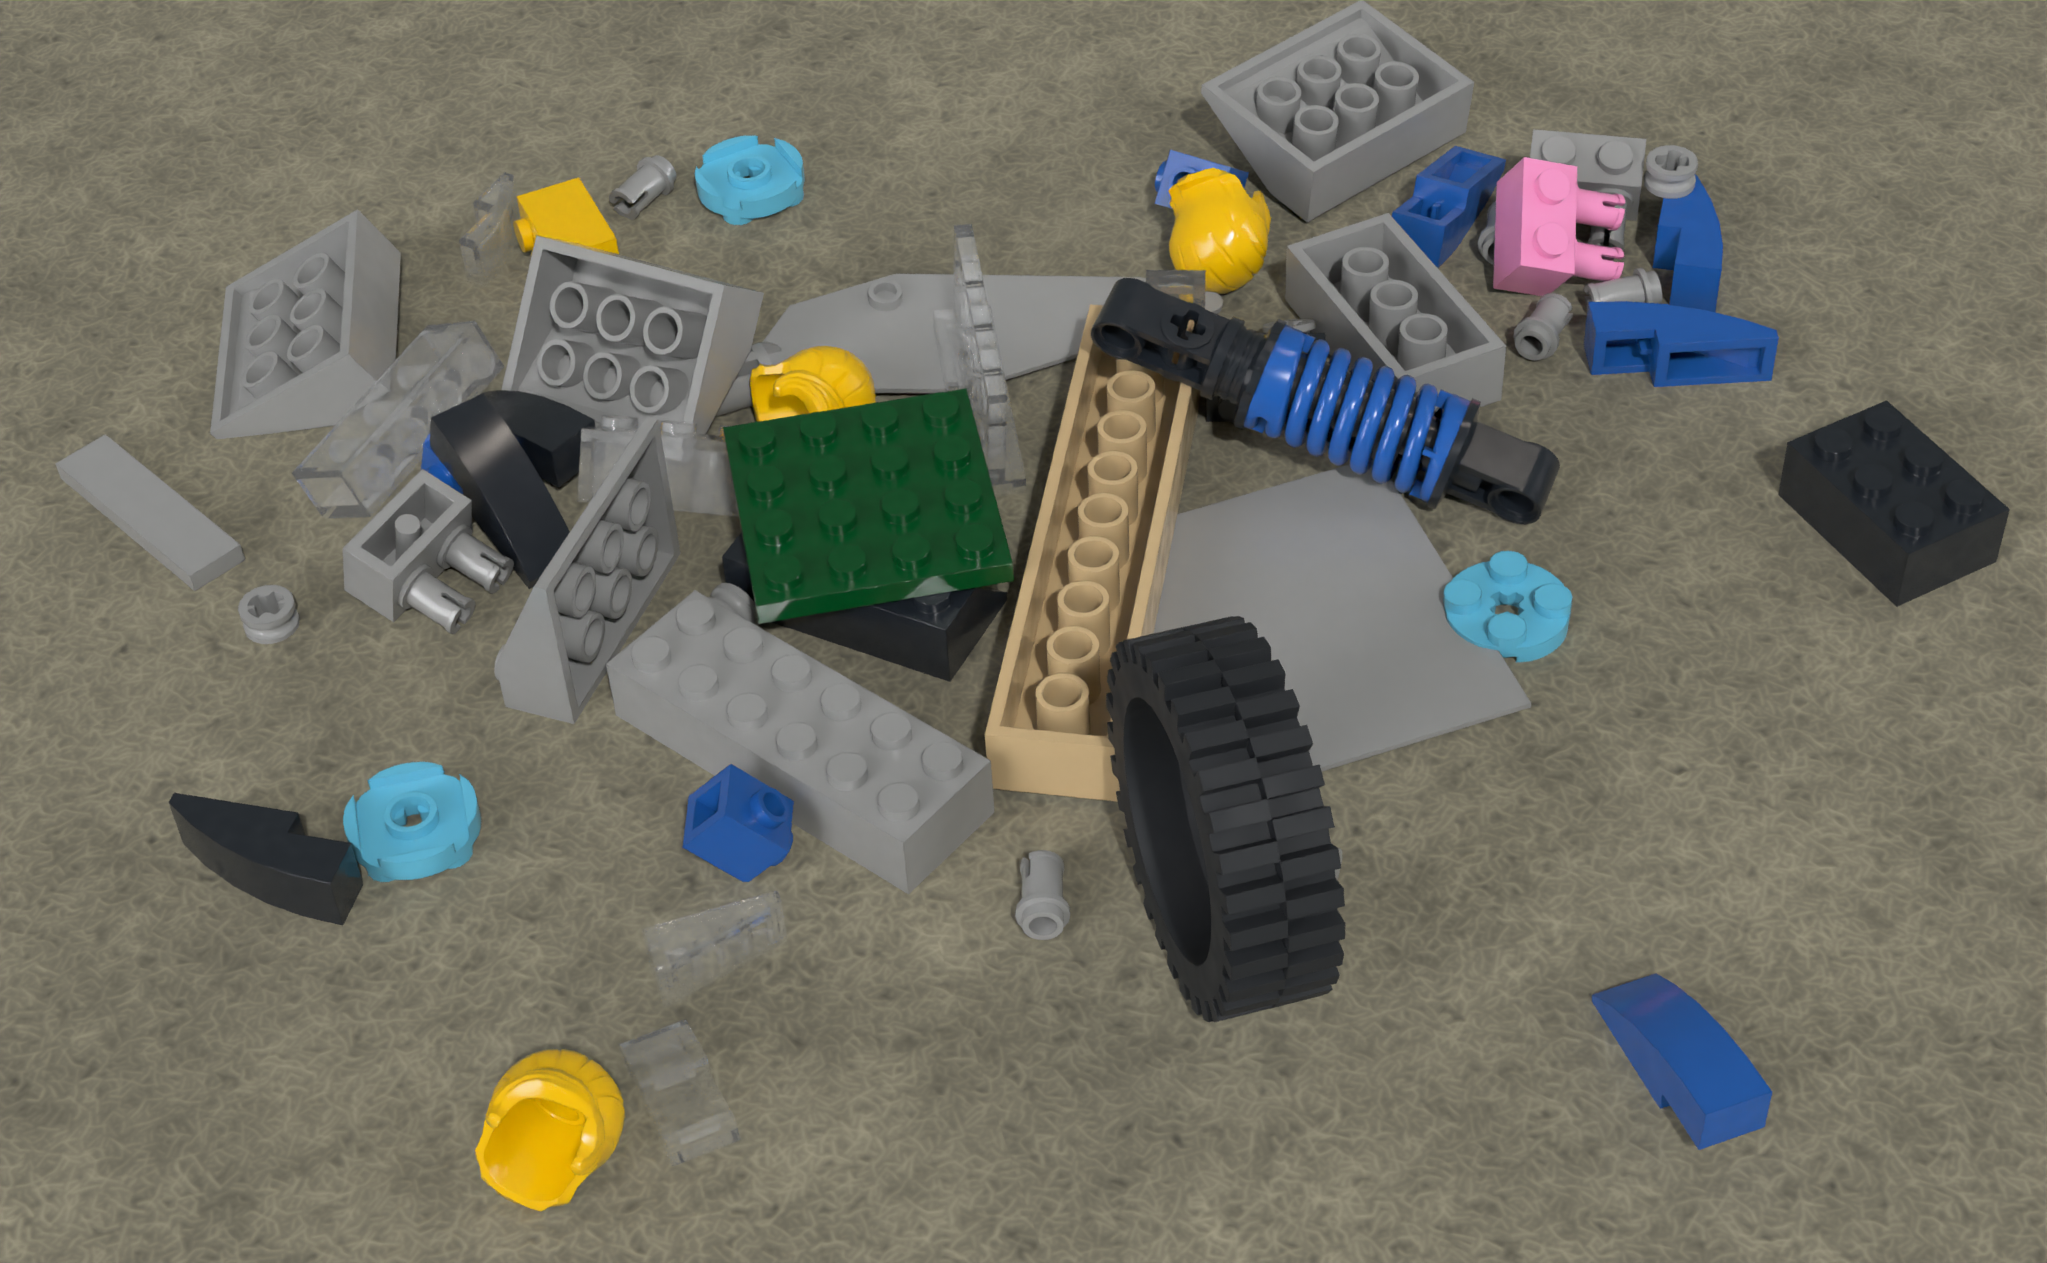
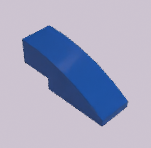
M1454 146L1417 174L1413 196L1393 211V219L1437 268L1457 249L1485 207L1497 185V181H1499L1504 171L1506 159Z
M1695 174L1696 183L1690 194L1677 199L1663 198L1653 268L1674 271L1669 305L1715 312L1722 271L1723 242L1721 228L1712 200Z
M1629 301L1588 302L1584 349L1591 375L1650 372L1654 387L1772 381L1779 337L1775 329L1741 318L1702 309Z
M1655 973L1592 995L1594 1006L1658 1107L1661 1109L1671 1106L1698 1150L1765 1127L1772 1096L1771 1089L1726 1030L1681 988Z

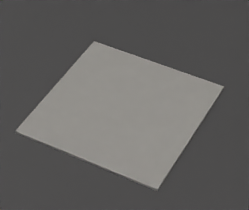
M1349 464L1177 514L1154 633L1230 616H1240L1244 618L1245 623L1251 622L1257 628L1258 638L1265 637L1271 646V661L1279 659L1286 673L1285 691L1294 690L1300 705L1297 719L1300 726H1308L1313 745L1309 750L1313 766L1320 764L1321 771L1531 708L1529 698L1498 650L1482 648L1466 641L1447 622L1443 605L1444 589L1452 581L1453 577L1402 495L1395 488L1392 479L1383 484L1375 482L1371 473L1372 466L1365 474L1358 475L1351 470Z

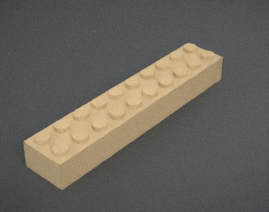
M1090 304L985 731L986 758L991 761L993 789L1118 802L1116 791H1120L1119 781L1112 772L1110 758L1111 755H1115V749L1108 739L1107 722L1113 721L1106 708V693L1111 692L1107 682L1108 670L1113 669L1110 658L1112 652L1117 651L1115 646L1119 642L1154 634L1201 399V391L1181 382L1169 380L1157 372L1128 360L1114 358L1101 351L1091 338V329L1103 305ZM1189 320L1187 331L1191 333L1194 326L1193 320ZM1174 352L1172 360L1174 364H1177L1180 354Z

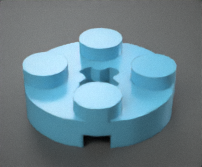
M739 136L724 140L709 148L702 155L703 165L700 169L696 166L695 180L698 197L706 208L714 213L723 215V219L733 225L747 224L754 218L778 213L787 207L799 204L803 200L805 176L802 157L794 146L774 138L775 146L758 144V136Z
M1500 551L1495 553L1490 561L1475 564L1457 574L1445 586L1443 605L1447 622L1459 636L1479 647L1498 650L1504 658L1516 657L1517 663L1542 658L1553 652L1563 643L1568 631L1573 597L1571 591L1549 571L1528 563L1527 559L1518 552ZM1496 606H1515L1518 608L1519 615L1510 612L1495 614Z
M410 762L396 765L378 772L367 780L370 790L361 795L357 803L355 802L354 795L351 797L344 810L343 826L347 841L352 844L356 861L366 868L368 876L380 882L420 879L440 873L446 869L460 867L469 861L473 854L472 845L479 836L481 829V814L478 801L469 780L459 774L460 781L453 776L445 775L442 765L431 762ZM413 814L420 815L423 822L414 826L404 827L407 822V816Z

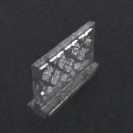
M972 224L954 225L953 309L933 311V328L945 391L967 388L995 497L1026 493V476L992 309L987 301Z

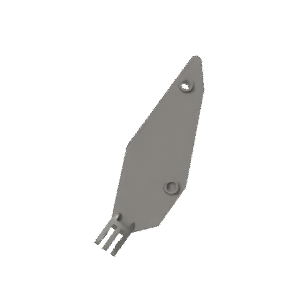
M893 274L789 305L763 342L752 344L751 351L716 416L753 406L750 377L753 368H757L760 363L764 365L778 364L797 352L814 346L837 347L853 353L870 371L874 381L875 393H937L967 388V392L1077 358L1090 304L1104 305L1115 282L1119 279H1139L1159 291L1186 302L1198 304L1215 314L1222 310L1223 299L1216 292L1203 291L1193 287L1143 277Z

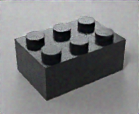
M1887 400L1787 442L1778 495L1896 607L1997 562L2010 509Z

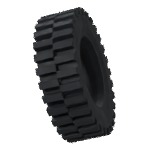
M1240 616L1225 617L1119 642L1115 646L1117 651L1112 652L1110 658L1113 669L1108 670L1107 682L1111 692L1106 693V708L1113 720L1107 722L1108 739L1115 749V755L1110 756L1112 772L1118 779L1120 791H1116L1119 810L1125 814L1127 828L1123 830L1127 847H1132L1136 861L1133 865L1136 881L1138 885H1143L1145 892L1143 904L1148 919H1154L1155 937L1161 950H1167V965L1173 979L1179 978L1180 992L1186 1001L1191 1000L1192 1009L1197 1015L1202 1014L1203 1020L1207 1022L1213 1021L1214 1023L1328 994L1333 990L1331 985L1336 984L1340 974L1337 966L1343 964L1344 951L1339 940L1345 939V922L1337 908L1345 906L1344 888L1335 878V870L1341 869L1339 849L1330 840L1329 828H1334L1335 826L1331 807L1324 806L1319 787L1324 786L1325 782L1320 764L1313 766L1309 753L1313 741L1308 726H1300L1297 719L1300 705L1294 690L1285 691L1284 689L1286 673L1279 659L1271 661V646L1265 637L1258 638L1257 628L1251 622L1245 623L1244 618Z

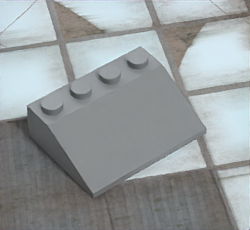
M1360 0L1202 84L1201 94L1268 191L1303 220L1309 222L1464 134L1467 128L1474 81L1364 0Z
M358 209L226 287L210 434L216 439L348 424L368 412L373 413L382 409L389 400L394 398L401 252Z
M536 235L502 390L535 394L567 405L595 419L597 436L627 445L646 416L658 418L664 455L684 462H691L751 351L764 293L582 244Z
M646 416L533 587L506 644L499 650L494 672L496 679L500 682L505 707L575 724L607 672L606 663L620 652L681 554L658 418Z

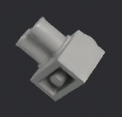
M1533 129L1530 158L1577 166V184L1580 189L1608 194L1617 193L1624 196L1625 204L1623 206L1615 205V208L1625 209L1624 218L1618 230L1611 231L1606 228L1591 226L1590 237L1587 242L1588 244L1603 246L1604 236H1609L1608 247H1620L1624 251L1626 220L1637 221L1646 139Z
M424 469L342 548L344 590L392 622H395L406 609L413 607L443 626L447 632L453 635L461 628L456 623V620L465 624L471 618L475 609V601L457 592L437 579V577L445 569L453 567L493 594L499 590L500 586L495 583V580L504 585L511 575L514 562L509 557H504L472 536V500Z

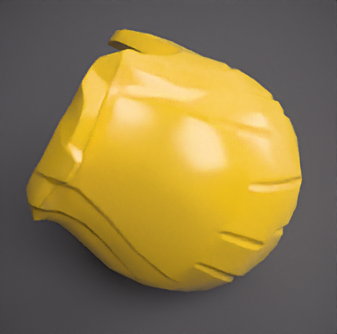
M1216 168L1188 174L1177 180V183L1169 189L1171 196L1169 204L1173 208L1175 223L1169 241V255L1180 278L1193 288L1218 294H1225L1243 287L1253 279L1254 274H1258L1267 253L1271 217L1263 193L1261 191H1254L1253 197H1249L1240 180L1234 174Z
M831 346L810 347L797 352L778 364L764 365L760 363L757 368H753L751 371L750 387L757 422L876 402L874 381L870 371L858 357L842 348Z
M542 1050L520 1059L499 1080L489 1103L483 1132L475 1149L481 1178L503 1198L533 1210L543 1211L552 1206L568 1204L577 1187L609 1159L619 1143L624 1125L625 1109L621 1091L615 1081L601 1065L594 1060H588L586 1055L572 1050Z

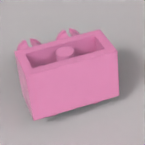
M1527 157L1522 158L1497 181L1493 288L1543 296L1547 293H1552L1572 276L1604 282L1620 278L1624 262H1614L1613 260L1614 258L1620 260L1624 258L1623 250L1620 247L1611 248L1577 242L1576 223L1602 227L1611 231L1618 230L1623 221L1625 209L1615 208V205L1623 206L1625 204L1624 196L1617 193L1608 194L1580 189L1577 184V166Z

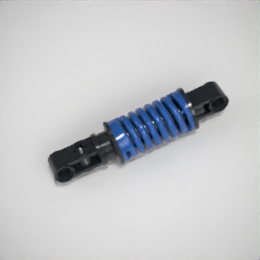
M1122 278L1115 282L1091 329V338L1094 344L1109 356L1128 360L1157 372L1169 380L1181 382L1201 391L1200 396L1210 400L1217 396L1222 400H1229L1230 403L1236 405L1235 427L1240 429L1245 427L1263 433L1265 429L1267 437L1272 439L1280 437L1285 430V440L1289 446L1297 448L1307 440L1306 447L1310 455L1318 457L1328 450L1330 462L1337 466L1343 465L1350 458V468L1358 475L1365 474L1372 466V478L1380 484L1388 482L1400 464L1395 480L1397 491L1406 493L1411 490L1409 495L1426 502V506L1432 509H1436L1448 493L1492 511L1509 522L1531 524L1540 518L1560 468L1558 458L1546 447L1537 443L1523 441L1477 422L1481 401L1474 398L1470 401L1444 390H1440L1438 394L1437 388L1429 383L1422 385L1414 398L1417 385L1414 377L1410 375L1401 376L1392 389L1395 378L1392 368L1381 366L1377 369L1371 380L1372 361L1366 357H1359L1349 371L1351 353L1344 348L1335 350L1329 362H1327L1326 359L1330 352V346L1327 341L1319 339L1314 342L1315 337L1288 326L1287 322L1278 319L1266 334L1256 333L1253 329H1246L1244 320L1234 316L1231 319H1227L1206 310L1198 304L1186 302L1159 291L1139 279ZM1189 320L1194 321L1192 333L1187 331ZM1174 352L1180 354L1177 364L1172 362ZM1419 470L1426 472L1424 481L1416 478Z

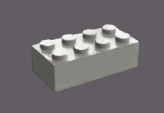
M1389 213L1287 246L1285 300L1301 319L1315 320L1316 328L1311 330V332L1325 333L1326 341L1330 346L1329 354L1331 356L1338 348H1344L1351 353L1349 371L1359 357H1366L1373 363L1371 380L1377 369L1381 366H1388L1393 369L1395 378L1392 389L1401 376L1410 375L1414 377L1417 385L1414 398L1420 387L1429 383L1437 388L1438 394L1440 390H1444L1470 401L1474 398L1481 401L1480 407L1501 400L1506 345Z

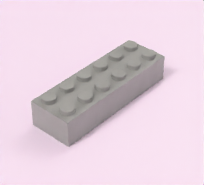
M696 590L606 663L616 716L714 776L728 765L733 764L766 785L778 790L781 794L794 801L792 823L907 894L911 893L995 812L991 761Z

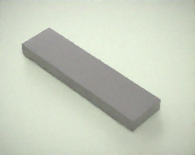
M106 434L55 463L60 478L192 590H198L245 560L241 545Z

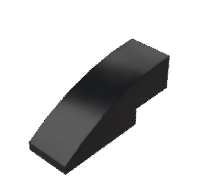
M510 390L482 392L505 421L539 476L558 488L601 456L595 419L567 405L535 394Z
M484 393L431 417L430 448L461 486L463 495L472 500V517L499 552L504 557L506 556L513 560L514 571L528 589H531L535 586L570 531L529 457L505 421Z
M180 793L172 795L168 803L182 842L206 867L232 886L267 904L303 917L344 925L363 886L351 843L306 836L298 812Z

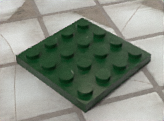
M967 388L723 427L759 624L1014 581L1013 562Z

